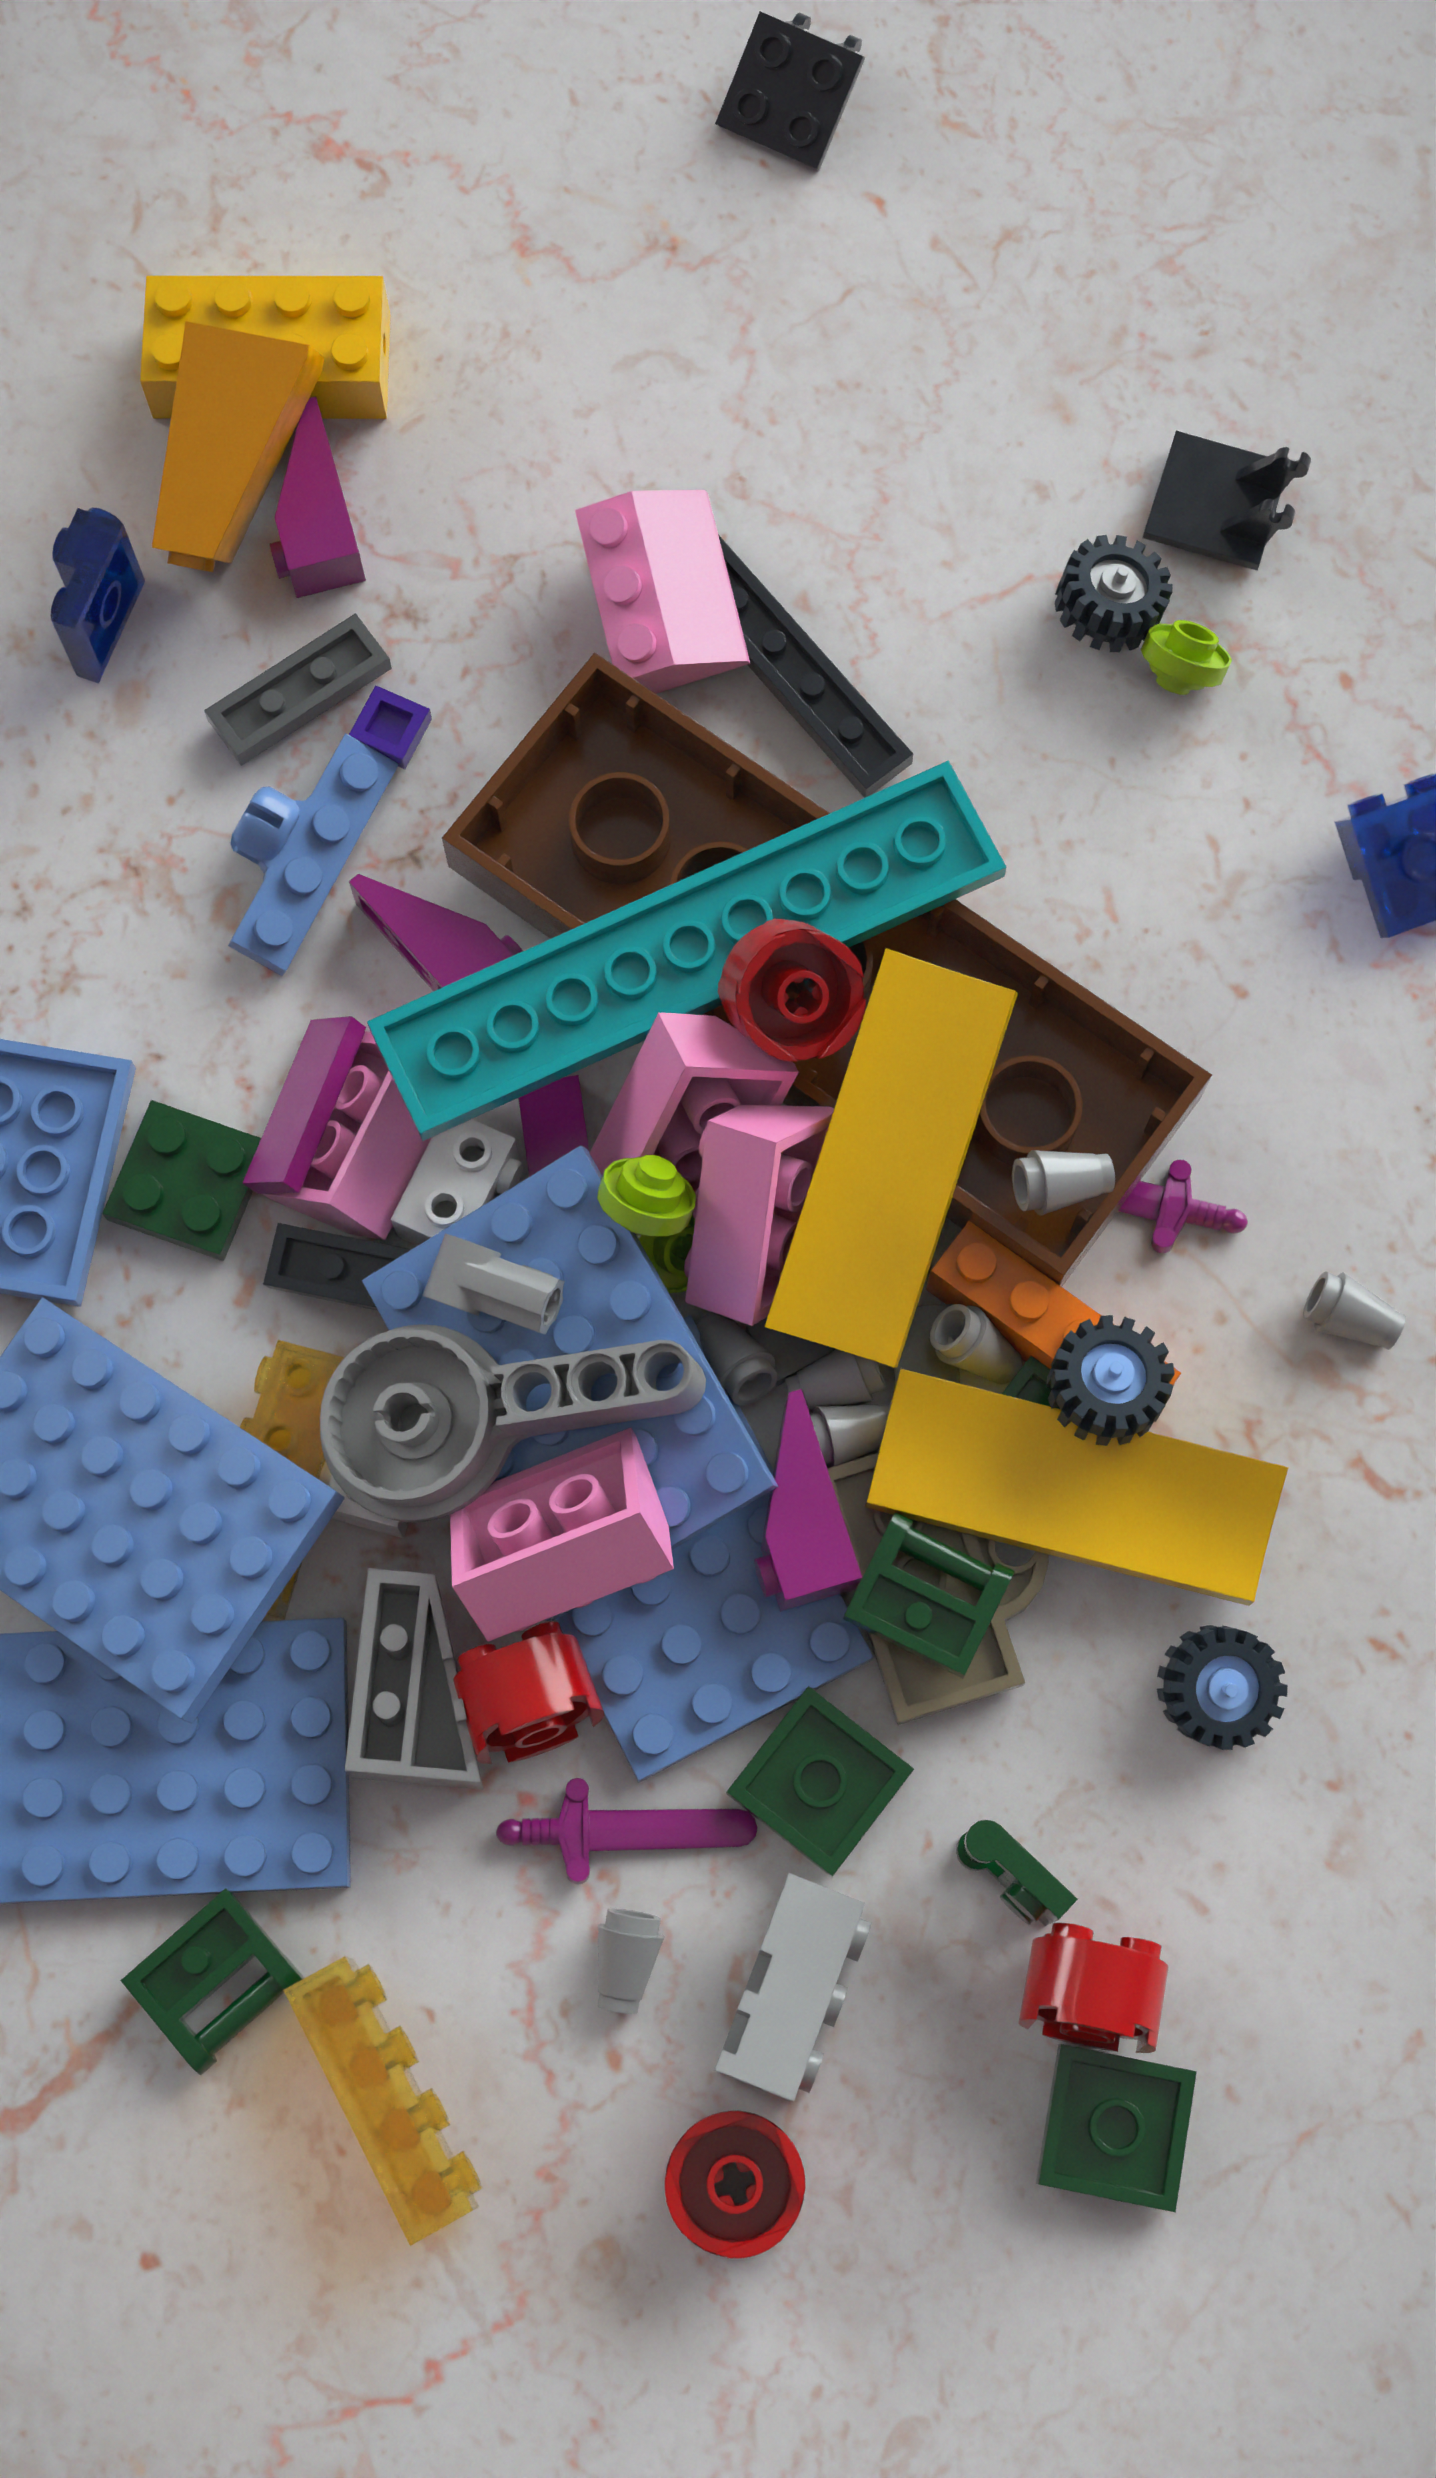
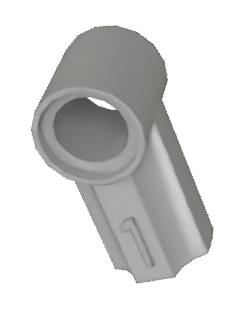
M445 1233L423 1296L479 1316L481 1311L546 1335L559 1313L563 1301L562 1294L565 1281L522 1264L521 1266L501 1259V1253Z

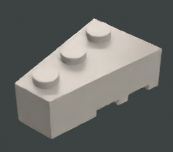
M368 1568L345 1771L351 1778L484 1790L478 1761L466 1724L467 1718L462 1698L458 1699L453 1681L458 1670L440 1588L435 1574Z
M791 1873L788 1874L715 2071L792 2102L795 2100L798 2089L810 2093L824 2053L813 2049L822 2023L834 2027L848 1990L847 1987L837 1984L845 1958L847 1957L858 1962L872 1925L871 1922L860 1918L865 1906L864 1902Z

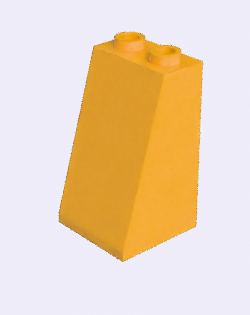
M185 322L152 548L169 552L168 564L214 572L215 561L232 564L323 370L324 357L310 345L199 323Z

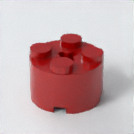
M772 919L744 935L729 953L722 970L721 979L718 982L719 998L732 1025L767 1054L783 1061L798 1062L799 1060H808L816 1057L820 1059L834 1054L854 1036L863 1020L866 1006L863 985L864 975L861 964L853 952L836 938L809 924L795 920ZM792 981L801 990L795 1000L790 999L785 992Z
M552 1621L536 1625L521 1635L522 1641L497 1649L494 1644H485L469 1649L458 1657L457 1660L461 1671L455 1675L453 1681L458 1699L462 1698L467 1718L466 1724L478 1762L492 1764L489 1752L504 1751L508 1763L546 1753L578 1738L579 1735L575 1725L588 1716L593 1727L603 1719L604 1711L578 1640L573 1635L563 1634L558 1622Z
M1053 1923L1051 1933L1033 1939L1019 2017L1020 2026L1029 2029L1038 2019L1044 2022L1042 2035L1055 2040L1118 2052L1120 2038L1138 2040L1136 2053H1152L1156 2051L1169 1968L1164 1961L1160 1960L1162 1948L1160 1944L1133 1937H1122L1120 1939V1946L1094 1941L1093 1930L1070 1923Z
M739 2110L718 2112L701 2119L691 2126L675 2145L669 2158L665 2175L666 2202L671 2217L678 2229L699 2248L714 2255L727 2258L755 2256L778 2244L796 2222L802 2208L806 2189L802 2160L790 2138L781 2128L765 2117ZM735 2162L740 2172L752 2171L754 2174L755 2182L746 2187L747 2199L743 2202L734 2203L730 2193L718 2195L715 2189V2183L724 2179L723 2166L728 2163Z

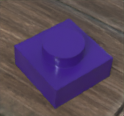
M375 685L349 735L399 764L398 767L405 770L432 720L431 712L425 706Z

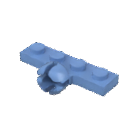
M345 733L312 794L305 801L293 800L270 786L261 787L253 795L232 833L230 844L234 852L256 863L264 875L258 892L228 944L229 947L281 976L284 975L399 765L398 763Z

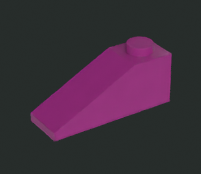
M316 397L309 398L299 419L274 518L280 541L269 543L278 578L291 577L296 598L366 581Z
M360 874L349 880L355 904L432 991H436L523 952L510 936L505 935L499 939L487 924Z
M802 1389L792 1391L788 1394L783 1410L773 1478L779 1487L770 1491L761 1544L763 1556L754 1559L762 1592L765 1597L776 1596L780 1612L854 1590L862 1579Z

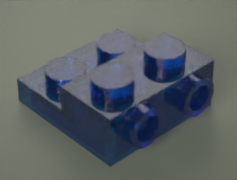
M93 507L86 511L77 508L69 527H63L59 531L53 545L52 558L65 587L60 588L56 593L50 615L53 626L76 675L99 683L143 588L145 578L124 524L115 515L106 510Z
M1436 773L1403 784L1406 796L1386 803L1383 793H1378L1347 804L1350 816L1334 822L1353 880H1362L1380 938H1390L1436 921Z

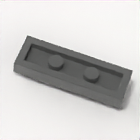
M355 613L208 707L204 712L208 722L242 766L391 670L390 658Z

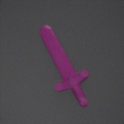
M1179 1159L1171 1163L1166 1187L1140 1181L1118 1210L1119 1212L1157 1221L1151 1245L1158 1253H1167L1173 1248L1176 1238L1186 1223L1218 1231L1222 1228L1231 1234L1242 1232L1248 1224L1246 1215L1238 1209L1226 1210V1206H1217L1214 1203L1202 1200L1200 1202V1200L1192 1198L1190 1178L1192 1169L1185 1160Z
M574 1778L566 1785V1794L559 1818H541V1820L540 1818H531V1820L530 1818H523L522 1822L515 1819H507L501 1822L496 1830L498 1840L509 1846H514L521 1842L522 1846H531V1844L559 1845L566 1867L567 1878L571 1883L579 1885L585 1883L590 1875L589 1851L741 1847L748 1845L756 1837L758 1827L755 1818L748 1811L741 1809L588 1810L589 1786L585 1780Z

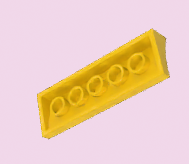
M887 948L885 949L764 1327L894 1368L898 1367L1018 995L1015 990L973 978Z
M900 1369L865 1505L866 1508L893 1515L896 1512L908 1519L1247 1606L1254 1603L1273 1521L1289 1467L1152 1432H1147L1141 1437L1136 1433L1130 1443L1122 1445L1118 1444L1117 1437L1111 1438L1107 1446L1096 1445L1097 1435L1088 1433L1086 1439L1082 1440L1074 1436L1078 1426L1073 1422H1070L1065 1428L1057 1420L1061 1409H1051L1050 1406Z

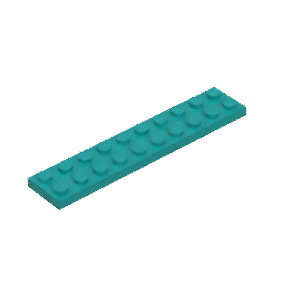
M948 760L367 1021V1024L422 1141H425L645 1041L658 1012L702 1015L722 1006L723 1004L718 994V982L721 979L722 970L729 953L744 935L769 920H795L809 924L836 938L849 948L1005 877L1007 867Z

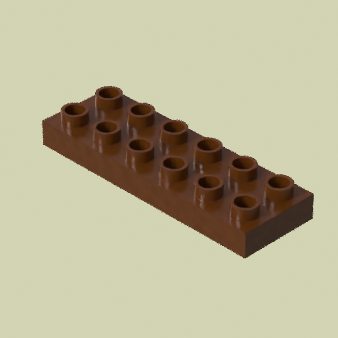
M594 652L443 835L442 842L449 868L551 939L830 813ZM955 899L849 947L861 964L863 971L864 999H866L865 1011L886 948L973 978L1015 990L1018 993L946 1218L961 1229L964 1228L968 1221L972 1222L1062 1287L1199 1102L1212 1074ZM792 981L785 992L790 999L795 1000L801 990ZM723 1005L702 1014L716 1016L733 1026L726 1015ZM861 1024L849 1042L834 1054L820 1059L816 1057L808 1060H799L798 1062L791 1061L795 1064L799 1073L783 1101L784 1104L787 1106L835 1108ZM1031 1150L1093 1153L1095 1155L1108 1154L1114 1166L1115 1186L1111 1193H1104L1056 1211L1038 1215L1035 1210L1022 1211L1017 1204L1012 1182L1013 1164L1016 1159L1027 1158Z

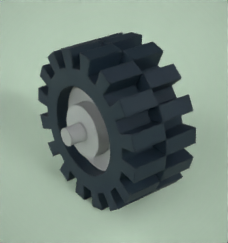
M1107 535L1097 536L1093 545L1088 539L1082 542L1078 551L1074 550L1069 557L1056 589L1055 610L1056 612L1063 611L1060 618L1063 627L1066 628L1075 624L1076 627L1072 636L1079 642L1085 635L1092 637L1093 640L1090 647L1100 650L1103 642H1109L1110 652L1120 653L1124 643H1126L1129 651L1139 648L1141 641L1145 640L1150 627L1160 623L1170 602L1173 584H1168L1171 576L1168 567L1157 569L1162 558L1156 552L1148 557L1143 555L1146 545L1138 540L1134 548L1127 547L1126 536L1116 535L1113 544H1109Z

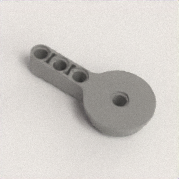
M408 1325L386 1331L364 1341L354 1348L333 1372L325 1389L321 1404L320 1438L322 1451L336 1483L360 1506L391 1520L426 1522L449 1516L465 1508L481 1496L502 1470L512 1448L521 1440L536 1435L683 1413L691 1410L700 1402L705 1392L706 1378L703 1369L681 1345L671 1340H656L499 1365L477 1342L458 1331L436 1325ZM673 1363L683 1364L684 1372L680 1383L668 1391H658L656 1388V1378L659 1372L667 1365ZM608 1373L616 1374L617 1387L614 1393L605 1400L592 1401L591 1388L594 1382L602 1375ZM550 1384L551 1397L548 1403L537 1411H527L526 1401L530 1391L538 1385ZM413 1404H420L427 1409L428 1413L421 1414L414 1427L400 1432L398 1423L403 1410Z

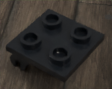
M760 11L715 124L820 170L865 60L864 56L855 53V51L860 52L862 40L849 35L844 43L834 44L804 30H809L811 25V17L799 12L793 21L784 22Z
M1176 431L1143 538L1258 571L1267 542L1278 530L1290 528L1295 517V509L1290 504L1285 505L1283 512H1276L1280 495L1293 478H1301L1307 475L1311 458L1306 452H1302L1299 460H1290L1287 457L1290 450L1288 447H1282L1276 453L1265 456Z

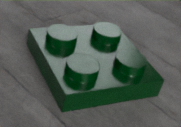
M151 1100L102 1214L110 1222L224 1261L253 1193V1190L245 1186L243 1181L261 1138Z
M808 1686L730 1786L726 1794L832 1878L914 1771V1768Z
M1058 2044L1036 2184L1176 2213L1197 2071Z

